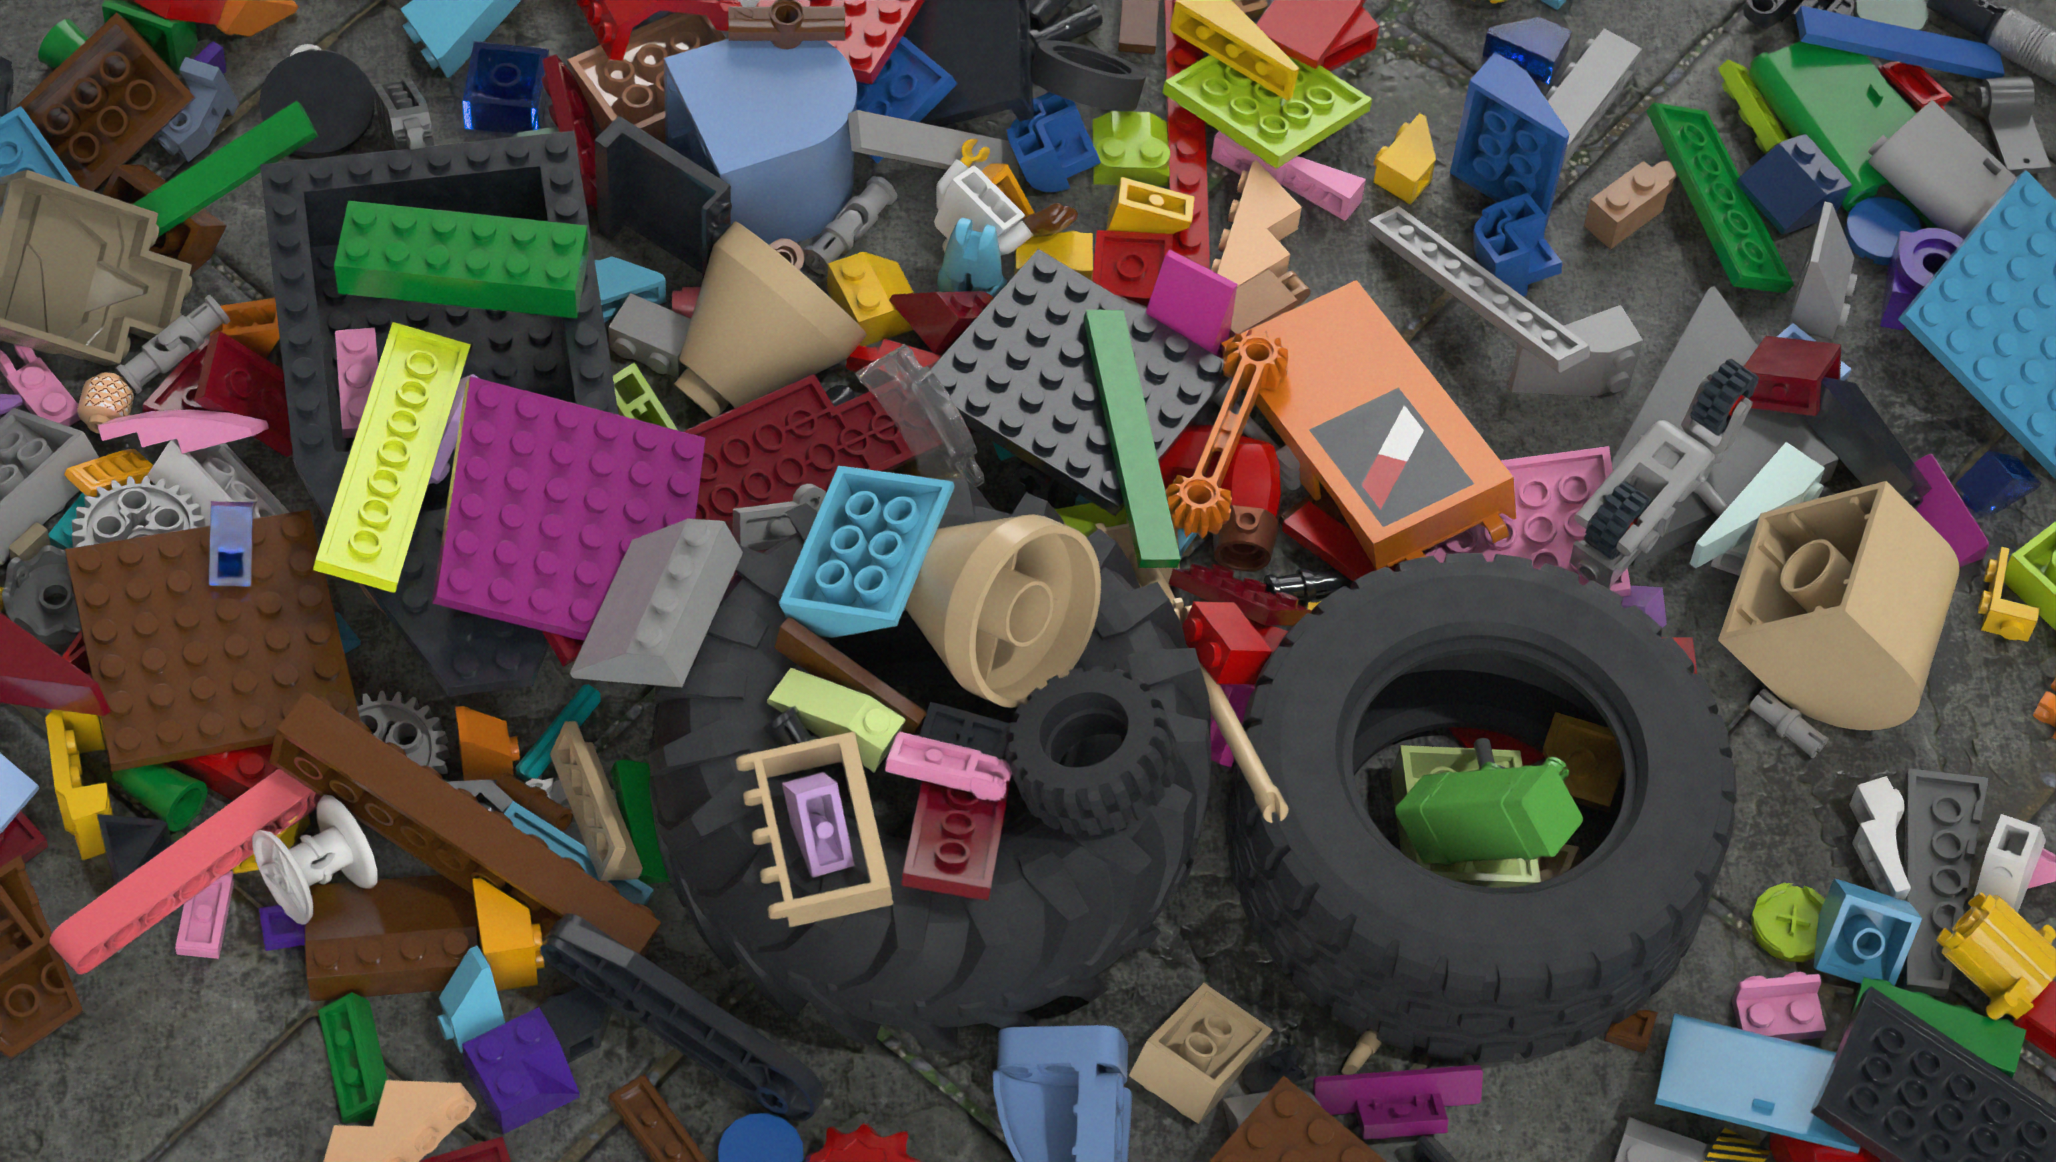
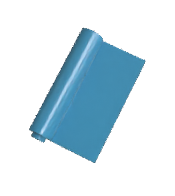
M1674 1013L1667 1039L1655 1104L1858 1153L1860 1148L1859 1144L1810 1113L1837 1052Z

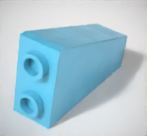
M413 0L401 8L408 21L402 26L414 44L422 41L426 48L421 50V53L431 68L434 70L439 66L446 77L449 78L464 64L521 0Z

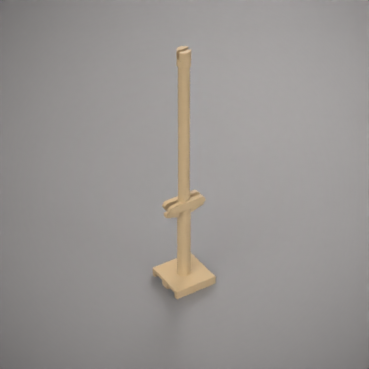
M1127 518V524L1106 528L1104 523L1095 524L1096 531L1101 529L1118 543L1130 561L1140 587L1155 582L1159 583L1170 599L1183 625L1192 605L1184 607L1182 598H1175L1169 587L1173 585L1168 584L1173 568H1138ZM1176 529L1174 532L1178 545V529ZM1200 663L1209 694L1210 712L1251 787L1263 817L1266 821L1272 823V812H1276L1280 821H1282L1288 814L1286 802L1279 789L1273 785L1220 684L1215 683Z

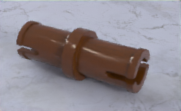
M508 772L501 775L497 780L496 785L512 800L560 831L564 832L571 824L573 819L572 810L549 798L544 789L538 786L531 787Z

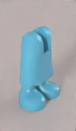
M961 218L950 235L944 254L943 265L938 272L937 286L940 292H969L970 286L973 284L971 291H984L995 298L1008 283L1002 275L1001 255L996 228L986 224L981 233L972 230L973 221L971 219Z

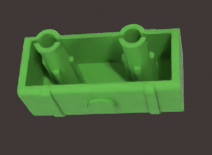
M1556 757L1547 758L1543 766L1531 765L1501 769V767L1493 762H1486L1478 771L1441 772L1440 774L1423 775L1395 809L1400 823L1424 864L1442 863L1443 865H1453L1456 862L1520 858L1523 860H1535L1538 857H1553L1560 851L1583 820L1579 809L1563 782L1569 775V769H1564L1561 772L1566 764Z

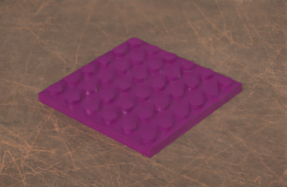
M470 376L465 384L432 604L585 641L631 541L680 521L695 519L705 438Z

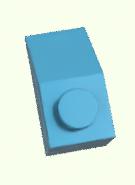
M613 256L602 260H595L604 322L614 319L630 293L658 305L666 302V281L663 274Z
M472 947L466 953L439 997L443 1011L442 1015L437 1016L440 1030L445 1040L453 1039L460 1053L463 1052V1043L505 1023L490 965L479 947Z

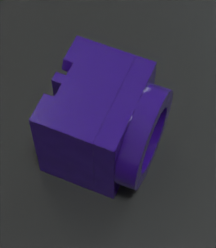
M1926 228L1914 233L1900 231L1887 269L1880 321L1881 327L1903 331L1905 326L1898 318L1964 239L1955 233L1938 228Z

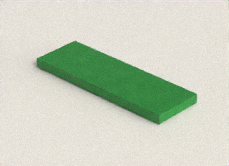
M1653 102L1646 112L1732 286L1787 293L1794 286L1793 281L1754 203L1736 184L1740 176L1708 112Z

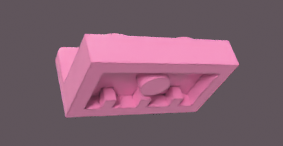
M1794 972L1781 978L1766 979L1763 976H1752L1739 982L1731 1000L1738 1029L1787 1041L1823 1038L1826 1027L1817 994L1821 985L1820 975H1806L1803 972Z

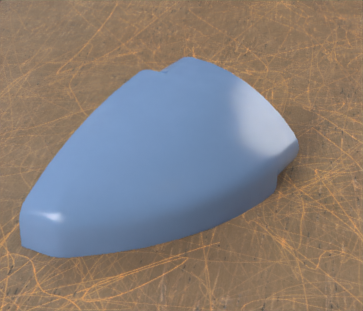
M1105 1025L1010 1027L999 1030L997 1070L993 1071L994 1095L1004 1136L1016 1162H1128L1132 1093L1130 1089L1123 1086L1127 1082L1128 1042L1118 1028Z

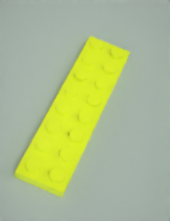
M392 322L313 570L395 593L471 344Z

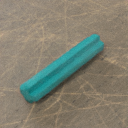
M585 684L578 690L517 764L516 775L520 779L527 782L531 779H537L552 761L550 753L564 723L576 721L578 727H580L601 702V693L589 684Z

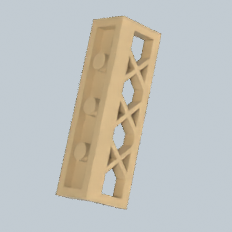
M567 721L559 733L550 756L599 880L604 881L638 879L643 867L592 742H584L576 721Z

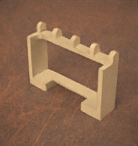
M855 731L743 755L736 759L739 771L755 769L759 788L745 792L743 794L744 802L748 806L763 803L768 827L752 832L753 843L765 844L771 842L776 861L775 867L766 868L760 872L763 883L780 881L784 902L772 904L768 907L771 919L788 917L789 926L793 927L893 905L890 882ZM842 762L870 883L793 900L766 778Z

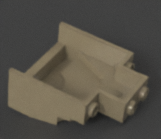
M29 170L0 177L1 341L49 354L61 353L104 366L120 364L130 348V338L127 337L128 333L152 339L182 315L180 311L183 299L188 296L192 287V277L189 276L192 265L149 251L150 247L155 244L159 233V226L156 225L158 217L156 212Z

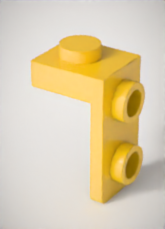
M2001 547L1996 560L1989 559L1984 574V581L1989 582L1990 585L1989 591H1983L1979 602L1978 613L1984 615L1981 630L2002 635L2009 640L2028 642L2037 623L2040 608L2000 599L2009 555V548Z

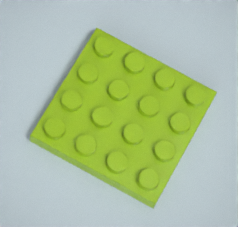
M1211 55L1166 80L1162 92L1180 106L1186 108L1276 169L1369 112L1372 103L1370 97L1319 65L1317 69H1314L1290 56L1288 57L1299 67L1293 96L1289 101Z

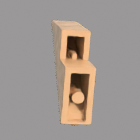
M1255 160L1252 162L1249 172L1242 171L1237 190L1238 193H1242L1240 201L1233 200L1228 221L1233 222L1231 230L1224 228L1219 245V251L1224 253L1222 259H1214L1211 271L1237 283V287L1268 269L1277 278L1287 273L1290 253L1279 241L1298 230L1302 208L1268 171Z
M386 1080L373 1127L334 1125L324 1162H419L426 1154L432 1152L439 1142L458 1124L464 1122L470 1116L477 1103L461 1083Z

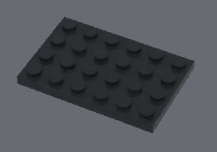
M1872 986L1862 994L1810 1113L1885 1162H2056V1107Z

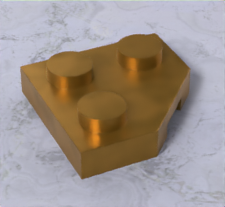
M1555 712L1543 746L1545 759L1556 757L1566 764L1561 772L1564 769H1569V775L1563 782L1575 803L1609 813L1623 774V763L1613 733L1608 727Z

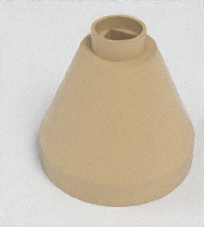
M734 221L713 246L679 357V361L687 369L674 385L707 414L715 418L729 404L734 408H738L846 360L867 334L849 314L800 270L749 229Z
M1024 515L938 528L906 602L905 609L963 688L1000 706L1015 708L1019 707L1020 704L1026 705L1028 703L1027 696L1036 687L1041 690L1047 686L1046 681L1056 675L1059 678L1067 676L1069 670L1074 668L1092 634L1100 604L1101 575L1099 563L1091 543L1081 532L1040 515Z

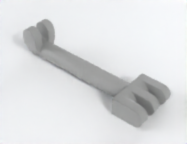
M1230 378L1212 399L1220 408L1223 405L1233 378ZM1241 391L1232 410L1234 414H1238L1241 408L1237 403L1241 399ZM1249 416L1243 432L1249 438L1269 442L1275 447L1280 465V481L1290 490L1298 489L1301 483L1299 480L1300 463L1287 445L1280 448Z

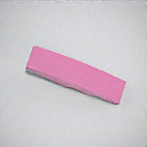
M191 409L151 411L114 418L98 425L102 441L137 432L142 447L177 439L182 454L251 437L269 429L266 420L229 412Z

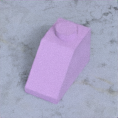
M822 772L782 783L790 823L810 875L816 877L854 866L837 782Z

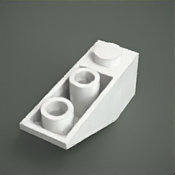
M2001 814L1986 851L1974 896L1980 892L1986 896L1988 894L2000 896L2018 913L2046 842L2041 827Z

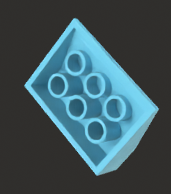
M838 466L779 601V605L786 618L794 619L817 636L830 638L897 626L955 485L953 481Z

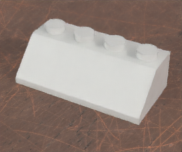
M170 440L147 475L155 485L160 479L164 478L166 489L179 484L181 495L191 493L193 504L199 503L201 506V515L205 517V526L290 513L226 443L182 454L178 440Z

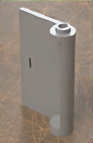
M1933 100L1893 136L1887 139L1882 135L1868 150L1872 155L1868 163L1939 229L1955 233L1962 239L1968 236L2016 179V176Z

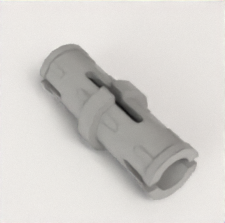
M1767 689L1760 691L1761 697L1757 695L1751 702L1749 709L1776 729L1775 734L1781 738L1786 736L1809 754L1811 758L1818 754L1816 751L1820 752L1828 741L1827 736L1821 734L1802 719L1800 711L1796 708L1789 709L1770 694Z

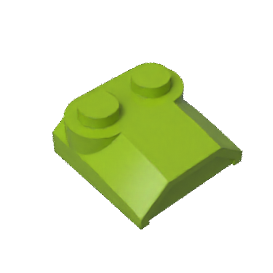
M1111 111L1092 120V143L1101 161L1100 164L1093 166V184L1118 185L1121 177L1153 186H1168L1170 150L1168 147L1167 121L1150 112Z

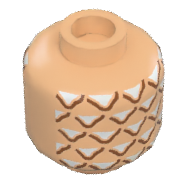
M100 373L86 380L77 407L78 416L87 424L91 431L100 434L98 425L114 418L130 415L134 400L133 390L123 377L114 373Z

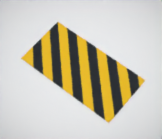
M1724 1128L1703 1162H1765L1771 1151Z

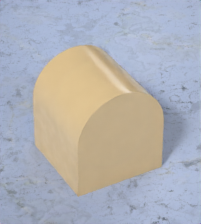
M1887 481L1761 513L1718 641L1777 697L1793 709L1796 708L1810 718L1833 726L1855 730H1881L1898 726L1909 720L1919 707L1959 577L1957 556L1948 542Z

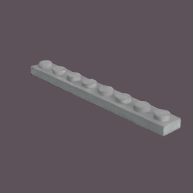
M1400 206L1368 220L1369 233L1556 372L1560 373L1590 358L1589 344Z

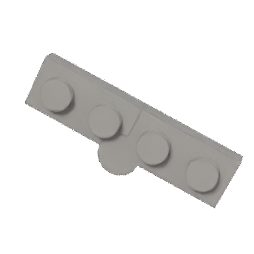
M805 484L796 490L791 502L733 509V537L738 545L754 551L770 549L787 537L797 533L786 511L807 503L818 512L826 492L814 484Z

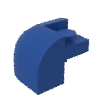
M1048 92L1033 99L1034 118L1021 122L1016 118L1011 128L1007 129V136L1014 155L1029 184L1043 192H1058L1070 188L1067 181L1068 177L1100 164L1101 161L1085 129L1075 102Z
M1529 193L1495 203L1483 209L1481 218L1475 224L1473 234V248L1478 264L1522 296H1527L1528 284L1562 273V261L1544 239L1546 216Z

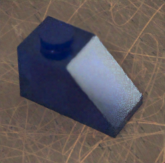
M1541 17L1493 26L1487 31L1482 55L1490 58L1496 52L1507 60L1514 61L1519 67L1526 70L1530 77L1549 85L1567 55L1572 31Z
M1987 451L1956 485L1964 492L1961 497L1972 510L1996 514L2038 489L2042 483L2017 456Z

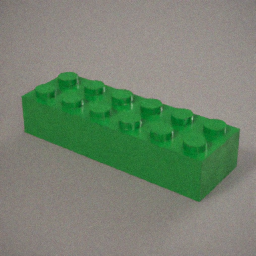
M348 201L334 264L338 294L577 319L589 256L587 225Z

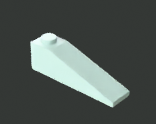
M1786 442L1698 540L1690 565L1697 568L1753 538L1761 513L1817 499L1824 488L1820 481L1825 468Z

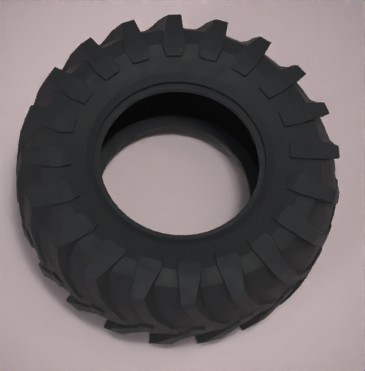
M944 478L946 481H953L955 487L938 528L1024 515H1040L1065 525L1062 517L1046 500L1026 493L1013 514L994 510L982 493L968 480ZM807 503L786 511L797 533L787 537L764 553H759L739 545L743 554L735 569L738 575L729 582L683 686H655L654 699L660 703L655 706L652 737L649 739V789L657 842L662 863L671 885L682 906L688 907L699 935L727 970L741 964L756 989L774 1007L794 1018L810 1002L838 1032L852 1041L871 1046L874 1045L881 1024L899 1026L910 1033L922 1045L934 1051L958 1050V1027L979 1023H988L1001 1029L1010 1027H1038L1032 1009L1043 1006L1063 995L1077 996L1092 1002L1108 990L1098 977V974L1111 966L1129 949L1137 947L1149 948L1160 933V930L1153 922L1164 909L1171 895L1176 894L1180 886L1188 881L1195 861L1190 856L1195 855L1202 824L1205 821L1211 780L1209 694L1195 648H1187L1182 624L1170 599L1158 582L1140 587L1132 565L1118 543L1101 529L1087 537L1099 563L1101 595L1092 634L1073 669L1082 668L1083 672L1092 671V666L1107 667L1111 673H1113L1114 669H1120L1129 672L1132 679L1134 677L1141 678L1149 684L1150 690L1156 692L1162 701L1177 742L1178 764L1174 769L1176 775L1169 789L1163 788L1165 792L1164 798L1156 807L1150 805L1147 808L1148 814L1138 822L1135 818L1126 822L1127 827L1118 831H1114V828H1108L1103 830V834L1089 835L1088 831L1081 830V834L1076 835L1065 833L1062 825L1059 829L1051 828L1043 823L1042 818L1035 817L1029 810L1020 818L1002 827L989 901L901 886L910 840H903L878 832L890 882L893 905L790 927L788 917L771 919L769 917L768 907L772 904L784 902L780 881L763 883L761 880L760 872L766 868L775 867L776 861L771 842L765 844L753 843L752 832L768 827L763 803L748 806L744 802L743 794L745 792L759 788L755 769L739 771L736 765V759L740 756L781 747L772 732L766 733L763 728L782 714L781 711L768 704L767 700L790 668L810 674L774 648L779 628L787 619L779 605V601L818 514ZM905 607L897 626L833 638L818 636L891 688L927 684L966 690L954 678ZM1005 707L1012 713H1015L1018 707ZM785 726V728L787 729V731L789 732V734L792 736V738L794 739V741H795V742H798V741L796 740V738L794 737V735L792 734V732L790 731V729H789L787 726ZM807 729V731L809 732V734H810L811 736H815V735H816L815 733H813V732H811L810 730ZM1100 734L1085 738L1073 745L1063 755L1059 764L1074 768L1098 764L1113 755L1122 745L1125 737L1114 734ZM806 769L766 778L793 900L870 883L857 821L845 813L844 818L854 866L816 877L810 875L790 823L782 785L785 782L810 776Z

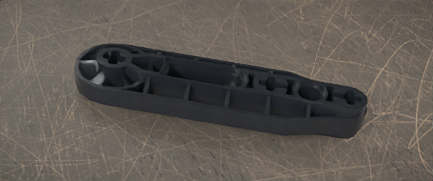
M571 913L565 914L545 936L540 952L548 963L769 1111L790 1120L806 1121L815 1114L823 1102L825 1091L821 1081L799 1059L583 918Z

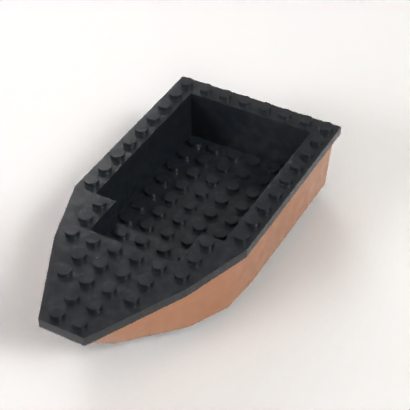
M574 131L428 146L413 150L409 148L260 165L294 466L322 517L325 529L355 437L343 438L335 331L375 328L378 365L392 322L471 344L461 379L474 374L479 379L619 415ZM348 201L587 225L589 256L577 319L338 294L334 264ZM454 450L447 462L450 464V470L446 477L438 484L431 483L427 486L395 593L361 583L357 584L364 594L391 620L448 696L533 686L550 645L541 630L432 604L455 456Z

